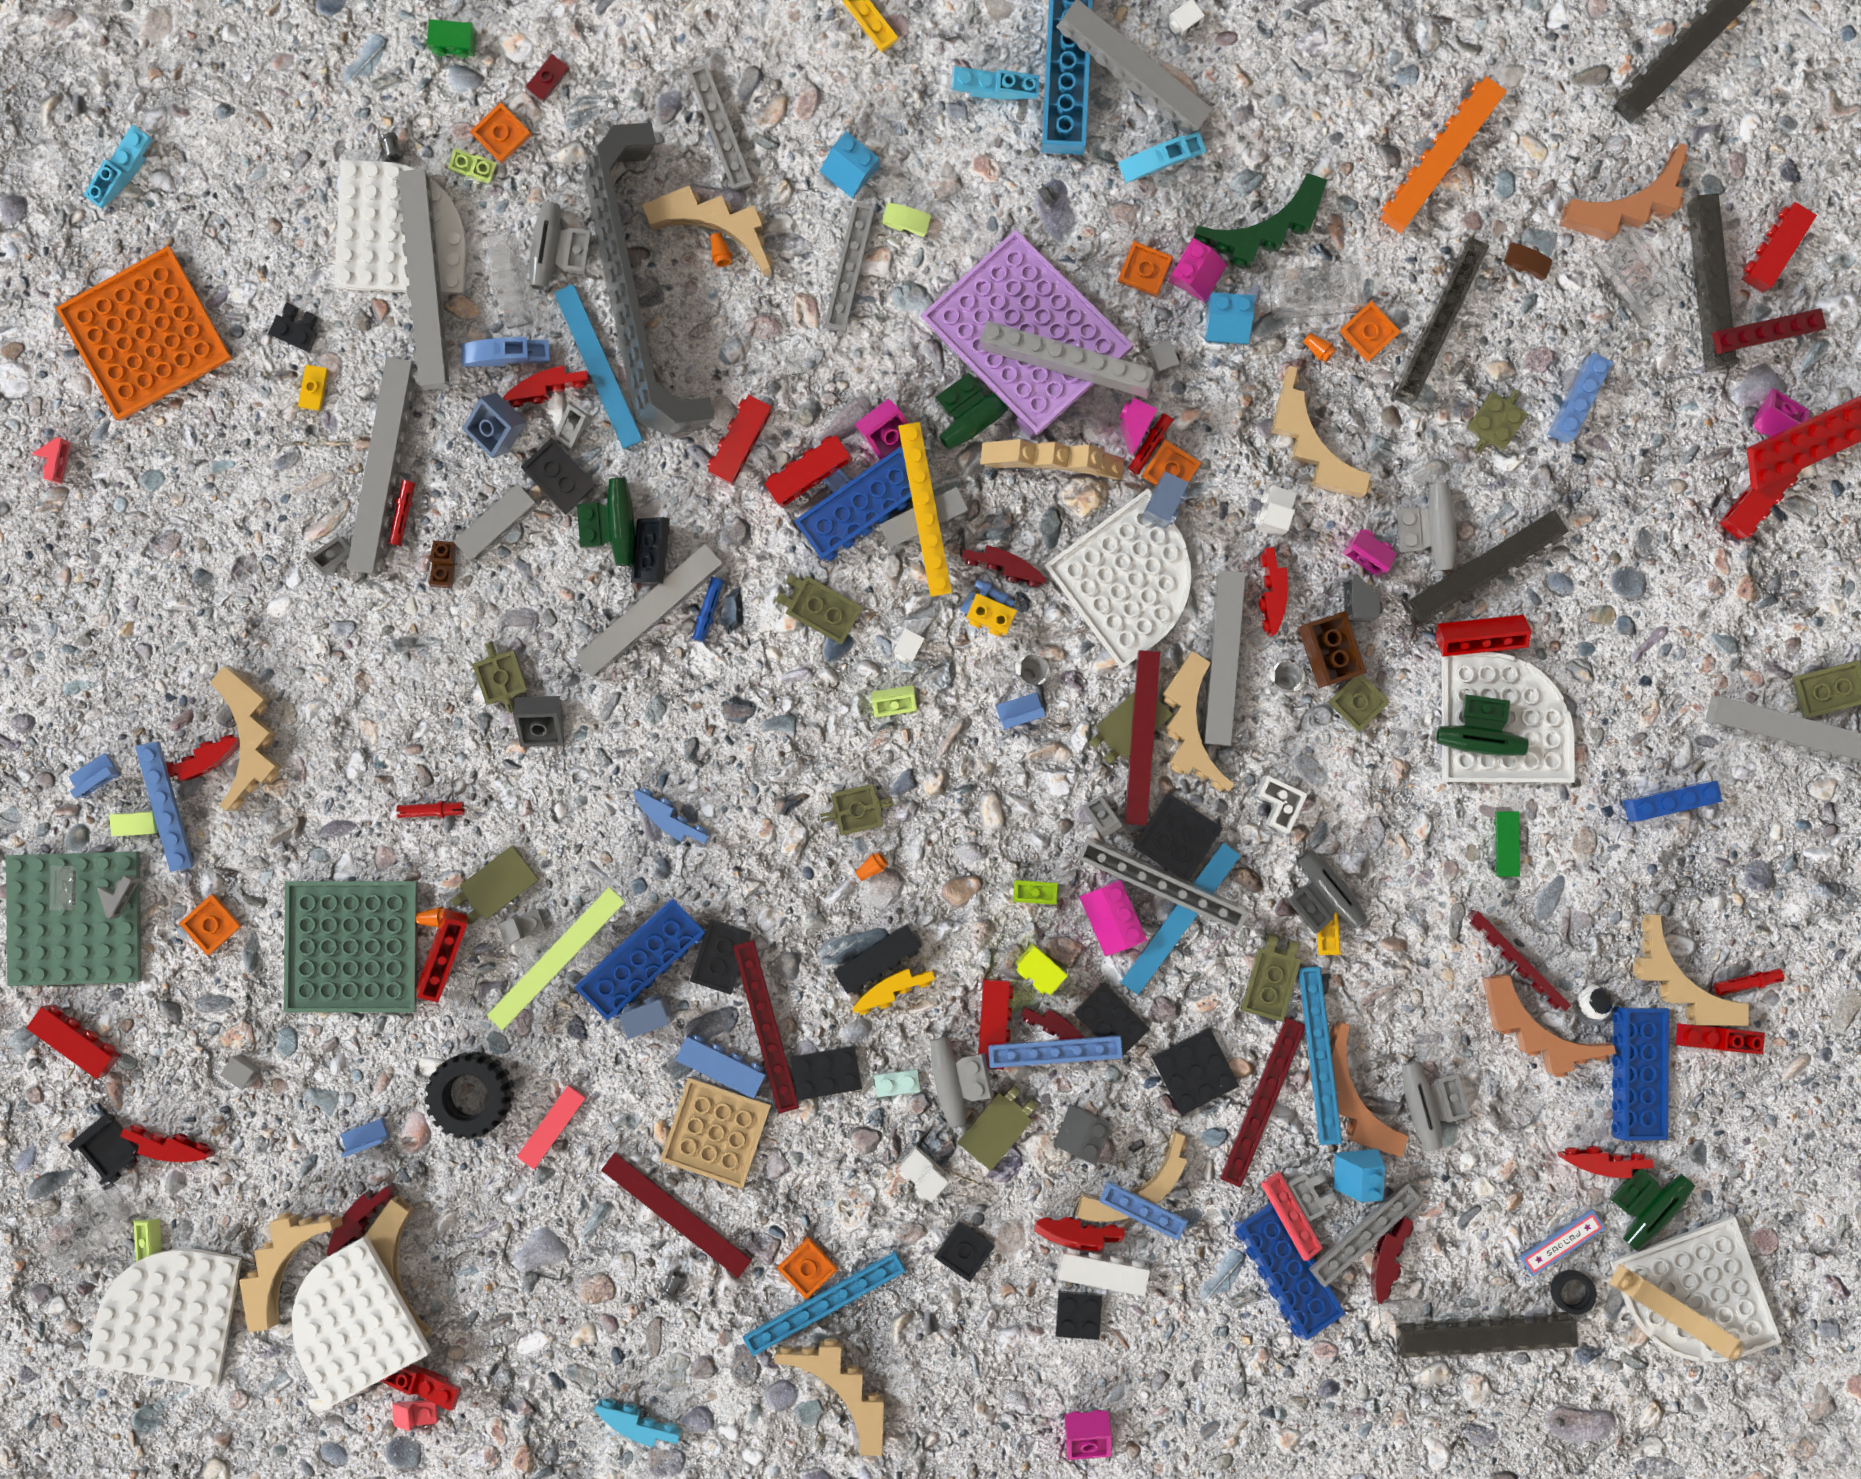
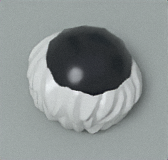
M1590 985L1579 993V1007H1581V1011L1586 1017L1602 1020L1609 1016L1612 1010L1613 999L1606 989L1598 985Z

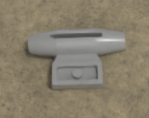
M543 202L534 227L529 259L530 287L536 290H547L555 265L564 272L584 275L586 272L592 233L590 230L571 227L561 230L560 205L554 202Z
M1431 484L1428 511L1419 507L1396 510L1399 552L1422 551L1431 546L1437 571L1455 570L1457 533L1455 508L1449 484Z
M948 1037L931 1040L932 1071L939 1103L949 1127L966 1124L965 1099L977 1101L994 1097L985 1053L965 1056L957 1062Z
M1419 1061L1404 1063L1401 1065L1403 1086L1413 1126L1425 1151L1441 1149L1443 1146L1440 1120L1453 1122L1471 1117L1460 1076L1458 1073L1436 1078L1429 1084Z

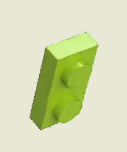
M1014 880L1013 902L1057 905L1058 883Z

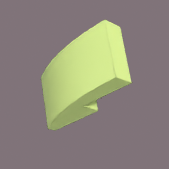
M454 148L447 170L490 184L497 163L479 155L474 156Z
M887 203L882 224L900 232L905 229L924 237L928 230L931 215L907 206Z
M153 811L109 814L111 836L158 833Z

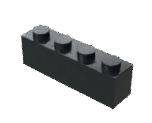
M905 924L834 970L833 973L846 993L853 992L855 995L865 988L863 984L871 980L873 983L883 976L881 972L887 968L892 971L901 965L900 960L907 956L910 959L920 952L918 948L921 947V944L909 925Z

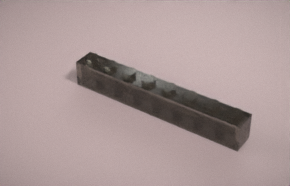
M1711 0L1704 7L1707 11L1703 15L1699 12L1689 22L1692 26L1688 30L1684 27L1674 37L1677 41L1673 45L1669 42L1660 52L1663 56L1659 60L1654 58L1645 67L1648 71L1644 75L1639 73L1630 82L1633 86L1629 90L1624 88L1615 97L1618 101L1612 107L1631 125L1753 0Z
M1719 193L1697 195L1687 203L1705 372L1724 371L1737 365L1736 350L1716 354L1711 334L1716 331L1733 328Z
M1471 236L1462 244L1390 398L1409 407L1417 401L1490 245Z
M1556 510L1548 512L1403 604L1416 625L1424 623L1426 626L1437 619L1435 617L1436 614L1441 611L1445 614L1454 609L1455 606L1453 604L1460 600L1463 603L1473 597L1471 592L1476 589L1482 591L1492 585L1490 581L1495 577L1499 580L1508 575V569L1515 566L1517 569L1527 563V557L1532 554L1536 557L1545 552L1546 545L1551 543L1554 546L1564 540L1562 535L1569 531Z
M1555 1312V1315L1550 1316L1544 1313H1535L1533 1317L1517 1314L1511 1315V1318L1504 1319L1501 1316H1491L1488 1320L1471 1317L1467 1321L1446 1319L1445 1322L1437 1323L1434 1320H1426L1424 1324L1402 1322V1325H1395L1397 1352L1402 1358L1578 1347L1577 1321L1567 1312Z

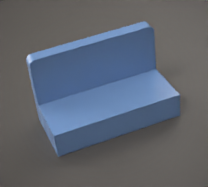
M1032 693L996 706L1003 730L1046 716L1037 693Z
M102 754L69 776V779L75 786L70 792L74 798H85L119 776L120 773L109 756Z
M384 1118L341 1133L340 1136L346 1150L341 1155L344 1158L390 1139L391 1137Z

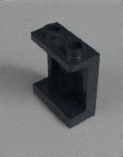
M111 1113L100 1117L67 1145L72 1152L79 1150L102 1177V1180L99 1181L101 1186L108 1182L110 1184L115 1183L122 1177L121 1172L123 1170H130L139 1163L138 1158L141 1156L137 1154L139 1147L136 1143L120 1137L123 1128Z

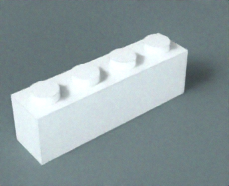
M1072 1248L1061 1250L1057 1271L1058 1280L1145 1297L1150 1272L1145 1262L1136 1259L1128 1262L1123 1261L1124 1258L1111 1255L1108 1258L1103 1257L1099 1252L1089 1251L1088 1254Z

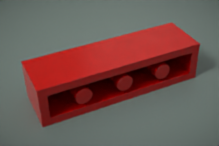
M1797 202L1792 203L1788 207L1784 206L1777 215V218H1779L1777 223L1773 224L1766 232L1767 239L1756 248L1754 253L1757 255L1744 267L1743 271L1745 274L1741 280L1761 293L1772 288L1817 215Z
M749 394L746 399L743 398L737 408L739 411L738 415L730 420L727 427L729 432L726 437L723 436L717 446L719 451L716 456L710 458L707 465L710 475L731 486H734L773 412L770 405Z
M836 435L833 437L828 436L821 441L820 446L815 449H808L803 453L802 458L797 461L792 460L786 464L785 469L780 473L775 472L768 476V481L764 484L776 503L783 508L853 460Z
M1801 470L1758 490L1752 489L1750 484L1720 520L1719 524L1738 540L1751 537L1758 529L1757 524L1771 514L1770 508L1784 498L1785 494L1783 492L1797 482L1799 479L1797 475Z
M1524 614L1438 623L1435 641L1442 657L1529 648L1532 630Z
M448 909L444 910L416 986L417 998L439 1003L467 926L466 914Z
M983 978L978 1054L985 1053L988 1069L1004 1070V1067L990 1068L988 1045L1010 1043L1011 1029H1007V1020L1011 1021L1012 1007H1008L1009 999H1013L1014 986L1010 985L1009 980Z
M54 1004L42 1006L26 1029L95 1079L105 1077L121 1056V1054L116 1052V1048L98 1039L99 1036L95 1032L80 1026L81 1022L77 1019L65 1015L63 1009Z

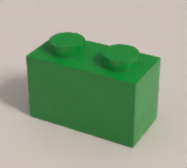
M429 19L427 46L433 54L442 57L446 56V54L455 55L459 58L475 57L477 31L472 23Z

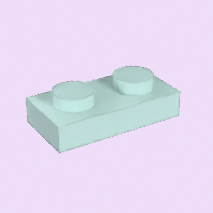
M917 1069L874 1074L877 1097L920 1092Z

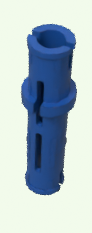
M711 577L700 615L696 617L698 621L692 639L705 643L709 627L714 621L712 617L724 580Z

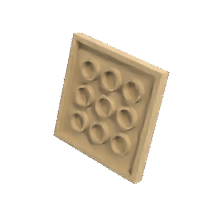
M689 1076L660 1161L743 1189L771 1104Z

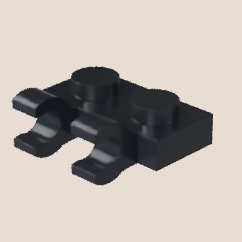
M286 302L283 308V316L281 317L276 314L268 334L310 353L318 333L313 331V328L319 317L306 311L301 326L293 322L299 308Z

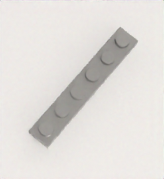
M706 63L687 70L732 191L735 192L753 185L708 64Z
M858 202L853 204L824 324L826 329L846 333L875 206Z
M1404 1182L1315 1262L1309 1270L1319 1283L1326 1287L1422 1199L1409 1183Z

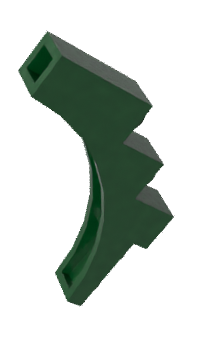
M1307 173L1292 200L1277 214L1264 222L1234 230L1211 229L1197 225L1193 238L1207 246L1216 248L1220 253H1231L1232 256L1229 262L1234 263L1235 267L1250 269L1259 245L1269 252L1279 251L1288 228L1295 234L1307 235L1315 218L1327 179Z

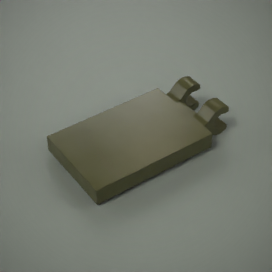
M789 574L786 583L796 587L792 596L789 598L779 592L775 601L788 607L785 614L842 645L863 607L807 575L802 581Z
M1860 660L1792 677L1801 714L1805 719L1861 705Z
M1134 692L1095 727L1099 733L1089 741V744L1096 748L1104 740L1112 749L1103 757L1108 764H1111L1119 755L1124 759L1130 755ZM1158 698L1154 732L1172 716V713Z
M512 845L460 885L463 891L453 897L451 902L455 907L460 906L466 900L469 902L474 910L466 915L468 924H472L482 915L488 920L540 879L514 845Z
M1268 933L1265 948L1258 947L1240 1009L1241 1011L1284 1022L1301 959L1296 957L1300 943L1289 939L1286 951L1276 948L1278 937Z
M1015 1084L1004 1095L998 1091L957 1141L962 1148L990 1171L1033 1121L1028 1115L1037 1107V1103L1031 1098L1027 1100L1023 1107L1016 1103L1014 1099L1020 1093V1089Z

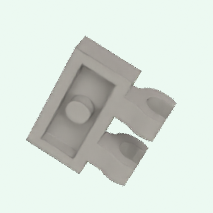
M1321 1169L1309 1177L1303 1172L1286 1181L1308 1222L1327 1213L1324 1206L1337 1200L1332 1189H1328L1320 1196L1316 1193L1314 1187L1327 1180Z

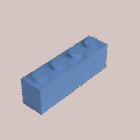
M1592 353L1584 359L1547 435L1565 444L1575 439L1613 364L1612 361L1596 353Z
M689 1034L686 1037L675 1061L753 1099L755 1098L767 1073L763 1070L764 1067L756 1062L750 1064L744 1061L742 1055L735 1052L731 1055L724 1051L725 1048L717 1043L711 1045L705 1042V1038L699 1034Z

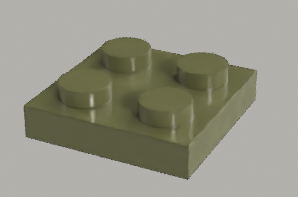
M1363 674L1351 678L1327 701L1357 733L1390 703Z

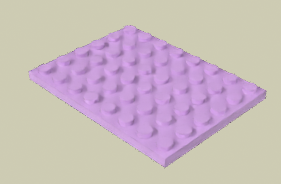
M1016 229L920 315L921 319L1037 436L1095 383L983 351L979 340L986 321L1118 359L1125 357L1134 348L1133 344Z

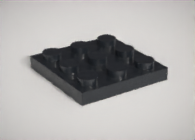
M1167 792L1132 847L1176 876L1189 881L1223 827Z
M1210 1027L1151 1056L1181 1116L1239 1087Z

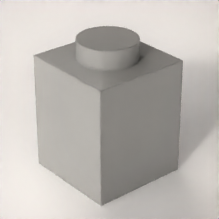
M1170 339L1149 348L1148 354L1156 375L1163 374L1167 376L1176 372L1175 369L1179 365V360Z
M239 1054L230 1059L220 1076L242 1090L249 1086L252 1087L259 1079L257 1074L261 1068Z

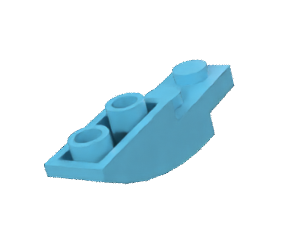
M954 66L952 69L951 90L970 93L971 97L1033 99L1039 96L1040 75L1000 69L997 72Z
M132 124L111 159L103 161L83 195L99 208H103L127 186L147 159L144 153L153 138L138 126Z
M1198 131L1153 146L1120 161L1118 164L1125 182L1129 183L1162 171L1166 167L1203 155L1207 151Z
M604 1398L603 1400L599 1399L595 1406L596 1413L610 1427L640 1444L654 1448L657 1439L675 1444L679 1441L682 1428L677 1427L676 1424L666 1422L665 1424L658 1423L650 1417L642 1419L640 1418L642 1409H638L634 1404L626 1403L622 1405L616 1403L613 1399Z

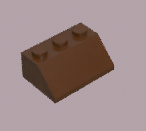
M1346 611L1298 627L1318 689L1367 673Z

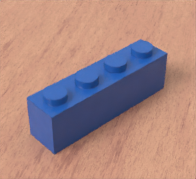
M1717 780L1703 781L1623 800L1628 821H1642L1723 802Z

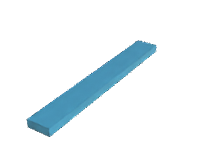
M574 284L555 291L554 295L622 448L627 449L642 442V436Z
M1222 842L1193 884L1214 893L1241 855ZM1177 904L1120 982L1139 995L1198 913Z
M1321 967L1299 968L1298 975L1319 1146L1343 1144Z
M895 1250L744 1334L742 1338L751 1355L755 1356L906 1272V1268Z

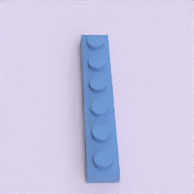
M160 741L139 744L135 746L169 870L171 872L191 868L194 866Z
M1120 1035L988 1045L990 1068L1122 1059Z

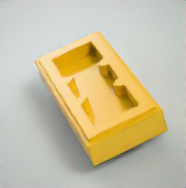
M305 364L298 401L299 408L321 412L329 369Z
M1336 912L1333 920L1317 933L1318 956L1341 955L1339 920Z

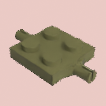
M1513 389L1508 399L1502 398L1491 391L1466 428L1480 439L1473 448L1474 452L1481 445L1477 454H1481L1487 444L1495 446L1501 451L1505 450L1529 415L1515 404L1522 394L1520 391L1516 394L1518 390Z
M493 641L484 644L488 657L472 665L486 705L504 702L507 712L510 714L514 712L515 707L512 699L517 695L529 692L515 650L506 653H496Z
M873 784L831 793L833 801L832 811L820 813V817L829 816L821 819L822 823L835 819L839 827L840 836L883 826L881 808L894 806L893 802L885 804V802L893 801V799L890 797L879 800Z

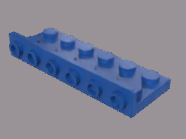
M900 446L794 520L822 562L825 560L828 562L832 561L839 555L838 551L843 548L849 549L856 543L855 540L861 535L863 537L868 536L874 531V526L892 518L890 515L898 511L900 513L909 507L908 503L912 501L902 447Z
M672 897L574 985V988L607 1021L611 1017L615 1018L623 1011V1007L628 1002L632 1003L638 998L641 990L652 986L656 980L655 978L660 973H666L671 968V963L677 958H683L691 945L698 944L704 938L705 929Z
M1614 1006V1013L1612 1015V1043L1616 1054H1613L1612 1058L1613 1101L1611 1106L1613 1110V1123L1611 1129L1613 1137L1624 1141L1668 1140L1669 1008H1624Z
M1271 1202L1243 1221L1233 1223L1236 1228L1234 1230L1236 1236L1246 1245L1247 1249L1245 1251L1248 1257L1257 1264L1258 1268L1256 1270L1259 1276L1268 1283L1269 1287L1267 1289L1270 1295L1279 1302V1310L1290 1321V1329L1297 1338L1299 1337L1307 1341L1345 1315L1330 1286L1323 1287L1309 1270L1315 1263L1313 1257L1308 1261H1303Z

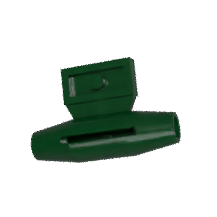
M967 373L935 397V401L948 416L955 418L940 434L939 438L943 445L950 450L974 438L997 421L1009 407L995 393L984 397L982 387L970 373Z
M611 478L608 483L607 505L598 502L577 504L580 548L600 547L610 542L615 565L630 566L633 565L635 549L633 503L627 479Z
M1468 694L1464 695L1462 710L1465 725L1439 726L1436 734V743L1464 752L1492 756H1525L1529 745L1528 738L1502 731L1508 722L1510 700Z
M1635 1169L1632 1172V1178H1627L1609 1198L1628 1215L1636 1216L1623 1240L1636 1251L1659 1235L1682 1209L1695 1185L1684 1175L1680 1174L1660 1190L1657 1181L1643 1169Z

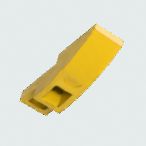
M906 968L887 976L872 986L856 1002L852 1008L853 1013L859 1012V1015L872 1012L871 1008L880 1006V1009L893 1005L892 1002L896 1001L894 992L898 991V994H903L911 991L910 987L919 985V988L932 985L931 981L935 980L933 969L911 975L910 968Z

